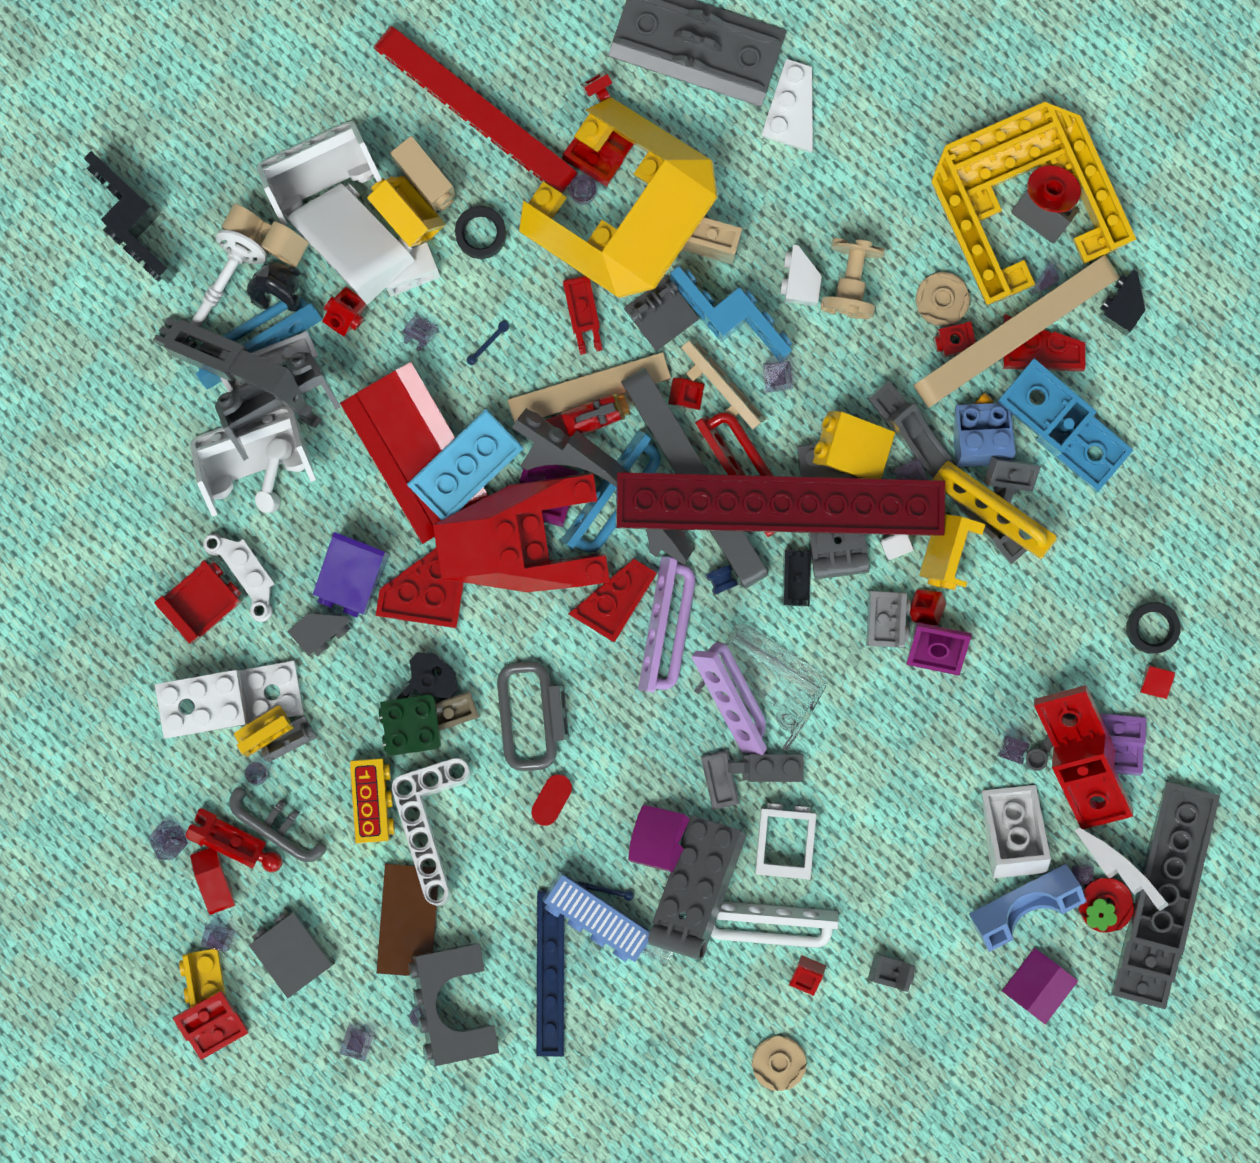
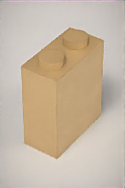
M412 136L390 152L396 166L435 212L439 209L444 211L454 203L452 198L456 195L453 186Z

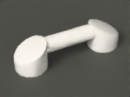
M274 439L266 447V455L269 459L262 490L255 496L257 508L264 513H274L280 506L279 496L272 491L279 460L288 459L292 453L291 443L286 439Z

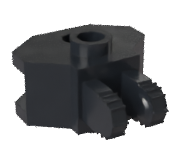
M417 652L409 660L412 676L408 681L410 684L396 699L408 698L414 689L422 696L433 695L434 697L452 698L458 691L456 673L436 654ZM436 667H440L442 669V673L440 676L434 675V669Z

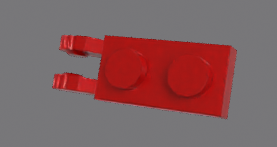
M583 276L564 280L563 286L573 334H576L580 355L586 354V345L583 341L582 333L590 331L593 332L594 348L597 352L603 351L599 335L600 325L590 279Z

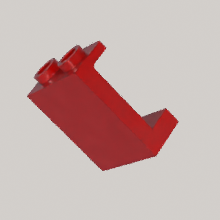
M203 560L197 569L167 595L161 596L154 602L189 644L196 643L242 603V600L238 597L242 593L232 582L227 584L222 579L221 575L224 572L214 561L209 564L208 561Z

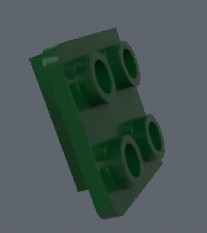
M433 695L380 702L379 720L384 728L382 742L384 750L387 751V756L435 750L441 747L436 702Z

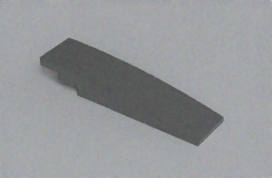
M1171 782L1165 783L1142 874L1152 883L1169 905L1159 911L1144 889L1136 894L1133 904L1134 912L1128 924L1111 996L1166 1009L1171 985L1175 982L1180 956L1184 953L1220 795Z

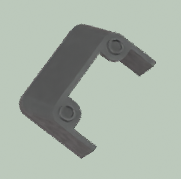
M295 353L290 359L279 364L288 368L292 373L302 395L321 385L335 409L340 408L325 374L311 353ZM247 383L231 392L223 393L215 404L216 412L225 432L244 461L249 457L237 431L285 405L272 394Z

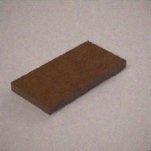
M385 863L377 974L410 976L408 963L412 962L411 956L434 951L437 906L430 904L425 899L416 868L413 865ZM422 866L425 874H431L436 870V867ZM439 886L433 887L430 892L431 898L435 901L438 899Z

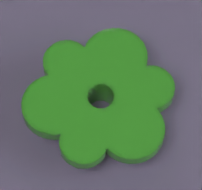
M1096 899L1093 906H1089L1086 909V913L1089 915L1086 920L1088 926L1091 928L1098 927L1101 931H1105L1108 926H1113L1117 922V916L1113 913L1115 911L1114 905L1107 904L1103 899Z

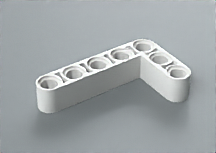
M459 758L450 759L400 775L392 784V792L424 897L430 904L435 906L446 904L450 900L451 891L423 797L468 782L471 776V769L465 761ZM456 765H462L465 768L464 775L459 779H454L451 776V769ZM430 773L437 774L439 778L438 783L434 787H427L425 785V778ZM411 782L412 791L410 794L400 795L399 786L401 783ZM413 807L419 808V819L414 822L408 821V810ZM421 833L427 834V845L423 848L416 847L415 837ZM430 859L436 862V870L431 874H425L422 869L423 863ZM442 886L444 896L440 900H433L430 895L432 888Z

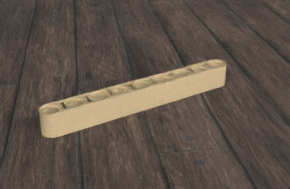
M1102 256L914 384V388L927 407L930 408L1120 278V275L1107 256Z

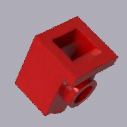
M971 321L938 329L937 336L933 337L936 352H941L943 358L958 355L976 343ZM951 335L959 337L960 341L958 344H953L950 341Z

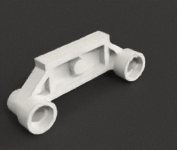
M219 534L208 535L203 543L205 551L213 556L221 555L252 599V606L250 608L252 618L259 622L268 621L273 614L270 594L271 587L275 583L244 539L240 542L224 539ZM216 539L217 546L211 549L210 542ZM259 606L264 607V613L261 616H258L256 613V609Z

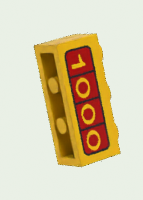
M385 758L350 761L355 843L389 841L390 835H395L394 818H389L388 808L393 807L392 791H387L386 780H391L390 764H385Z

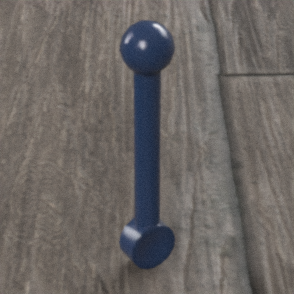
M505 321L500 322L495 333L473 355L467 357L466 361L469 365H475L477 358L502 332L508 331V323Z
M581 881L578 882V884L586 889L621 896L627 901H631L634 898V893L631 890L624 892Z

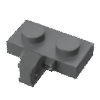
M992 456L983 482L989 486H994V493L1011 504L1013 495L1018 490L1033 492L1041 466L1035 462Z

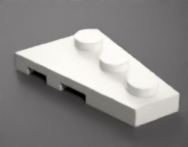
M786 59L761 137L810 153L813 152L812 67Z

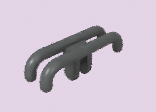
M236 787L233 790L229 799V806L232 813L240 821L300 861L314 862L325 854L327 847L323 843H317L312 850L305 851L284 837L300 812L295 809L290 812L287 820L276 832L271 827L278 814L283 811L286 804L284 801L280 800L263 823L243 809L242 800L246 795L245 790L241 787Z

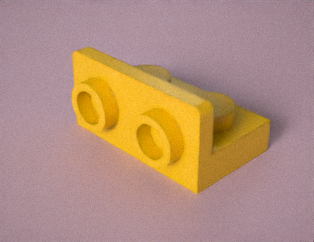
M278 705L234 733L238 741L236 745L241 754L249 757L294 727L283 708Z
M218 948L182 955L183 960L179 961L181 976L186 977L187 987L183 990L186 1004L190 1003L191 1007L220 990L226 995Z

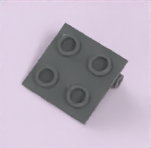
M667 276L658 283L655 289L646 291L624 308L656 352L699 320L698 316L679 293L675 283L670 281Z

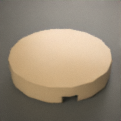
M946 272L935 273L924 279L916 291L915 303L919 314L925 321L935 326L945 327L955 324L963 318L969 308L970 295L967 287L964 285L965 283L961 278Z
M773 1036L766 1038L757 1046L752 1057V1068L756 1079L761 1085L770 1090L783 1091L793 1088L801 1081L806 1071V1058L803 1049L796 1041L785 1036Z

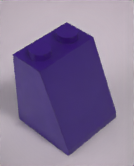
M334 532L312 595L319 597L318 603L330 608L333 607L334 603L343 606L342 612L358 618L359 613L366 615L389 554Z

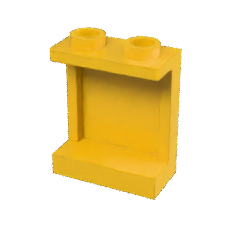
M829 411L822 422V433L819 442L814 448L813 463L831 467L859 479H882L895 432L844 412Z
M945 514V535L930 536L919 576L927 578V584L935 587H944L951 590H956L957 586L966 588L967 582L955 578L967 533L982 535L985 524L965 517Z

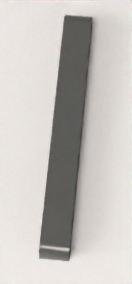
M642 368L622 380L621 383L675 474L709 475L647 370ZM710 531L745 589L769 575L743 531Z

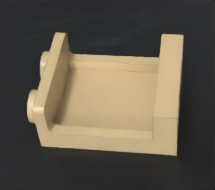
M703 218L681 251L733 265L742 228Z

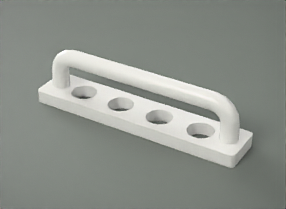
M723 901L717 917L718 920L822 928L820 936L812 937L719 929L714 925L711 937L727 941L811 948L822 947L830 941L833 929H838V911Z

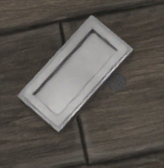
M728 751L701 756L712 810L739 804L733 774L728 773V762H730Z

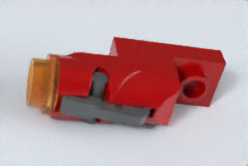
M615 393L564 411L560 415L545 421L554 427L560 428L569 437H572L576 431L585 436L596 432L597 429L624 420L625 416L631 413L624 394L617 396Z

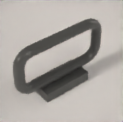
M528 661L506 665L500 671L497 678L505 760L511 768L517 771L525 772L548 768L554 762L557 755L556 741L569 740L564 685L551 686L547 669L538 662ZM534 672L540 679L546 755L541 759L522 761L517 759L514 753L508 678L513 674Z

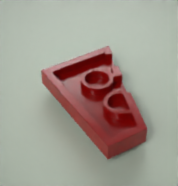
M1004 314L1003 324L1013 317ZM1042 330L1002 358V369L1024 370L1033 359H1036L1049 371L1084 372L1085 342L1057 332L1052 333Z
M633 559L610 578V582L605 583L568 615L615 643L657 573Z

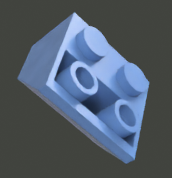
M1000 403L955 406L954 451L958 468L989 466L992 456L1007 459L1014 458L1016 452L1011 412Z

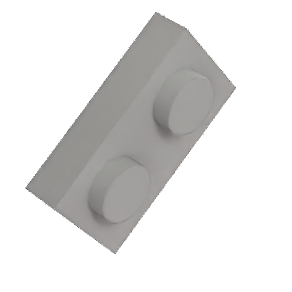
M869 591L866 646L900 648L904 647L905 642H908L909 627L906 626V615L910 613L911 603L910 599H907V593Z

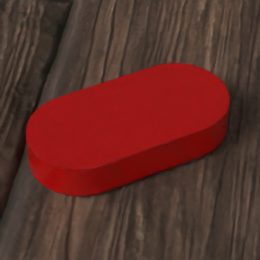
M556 774L546 781L531 810L532 818L537 824L548 826L558 818L572 792V784L566 776Z

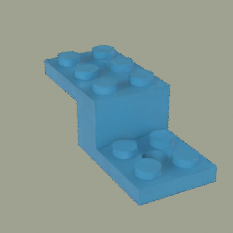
M678 266L670 273V281L675 283L679 293L721 343L747 322L780 363L790 356L792 352L790 347L792 345L791 341L783 332L779 334L773 328V319L766 311L761 313L756 308L755 304L757 301L748 290L743 292L739 287L714 308V300L705 290L699 291L695 284L697 280L688 269L683 271Z
M1036 359L1029 363L998 400L1001 405L1038 435L1035 440L1096 492L1100 491L1133 452L1132 448L1094 417L1097 413L1094 408ZM1039 390L1043 393L1044 401L1041 405L1031 403L1029 399L1031 391ZM1091 446H1096L1101 450L1102 456L1099 461L1089 459L1087 451Z

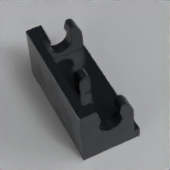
M784 551L782 606L809 607L811 552Z

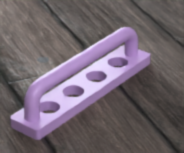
M662 556L660 560L638 686L640 691L654 693L655 689L667 690L673 687L679 678L695 587V575L689 566L677 563L678 561L673 557ZM675 574H680L684 576L685 581L669 673L666 679H659L657 676Z
M717 642L708 651H695L692 659L741 752L763 755L767 749L762 740L766 729V720L730 649L725 643ZM719 654H720V656H721L723 662L725 663V665H726V667H727V669H728V671H729V673H730V675H731V677H732V679H733V681H734L736 687L738 688V690H739V692H740V694H741V696H742V698H743V700H744V702H745V704H746V706H747L749 712L751 713V715H752V717H753V719H754V721H755V724H754L753 720L751 719V717H750V715H749V713H748V711H747V709H746V707H745V705H744V703H743L741 697L739 696V694H738V692H737V690H736V688H735V686H734V684H733V682H732V680H731L729 674L727 673V671H726V669H725V667H724V665H723V663H722V661H721V659H720V657H719Z

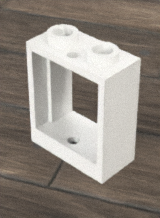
M767 803V808H760L755 863L756 875L811 879L816 813L810 812L811 807L794 806V811L783 810L782 804ZM768 816L808 820L804 867L764 863Z

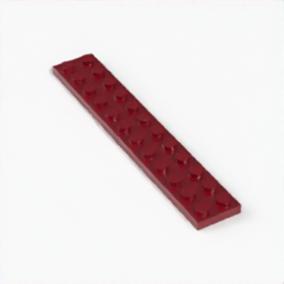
M617 472L616 528L944 536L945 481Z

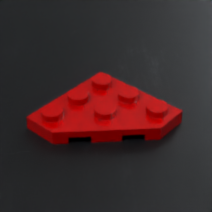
M435 548L391 582L380 588L375 616L457 628L464 582L441 579L437 549Z

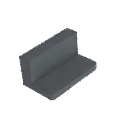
M1026 191L1011 213L1054 244L1079 210L1073 207L1061 213L1046 211L1038 207L1029 197L1028 191Z

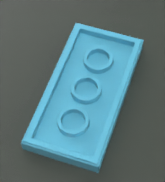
M485 409L420 470L407 485L443 520L458 512L514 459L524 447Z

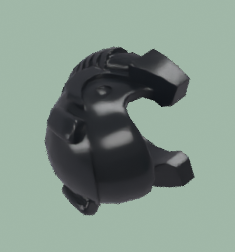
M283 263L264 264L253 275L247 285V294L251 299L250 303L260 309H268L269 300L265 297L266 292L284 302L288 306V310L297 312L300 308V301L295 292L298 290L297 277L301 274L300 270L292 265L287 266Z

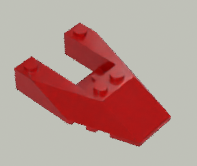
M591 472L511 484L433 524L441 579L526 593L610 582L606 555L603 552L549 561L542 510L597 501L594 475Z

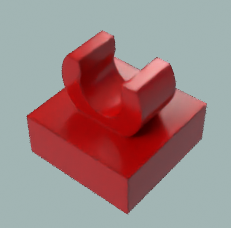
M601 72L580 84L585 95L590 97L595 94L600 103L610 98L605 87L611 85L612 81L607 73Z

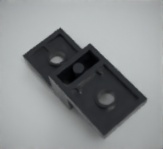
M90 151L84 158L89 164L86 169L102 185L107 181L109 184L106 188L119 200L101 218V221L106 225L103 230L117 244L121 245L124 242L126 245L123 249L136 262L140 264L143 260L146 263L143 268L155 280L160 282L163 279L169 283L175 275L137 240L159 215L101 159Z

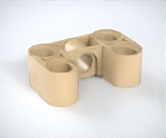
M235 203L221 226L223 230H231L247 236L259 244L266 253L294 267H297L309 245L308 241L285 225L276 221L270 225L248 209Z

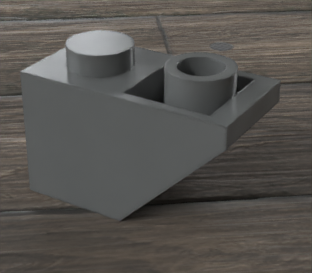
M307 614L287 632L308 656L312 657L315 654L319 657L330 648L328 642L335 636L340 639L351 629L348 625L352 620L347 616Z

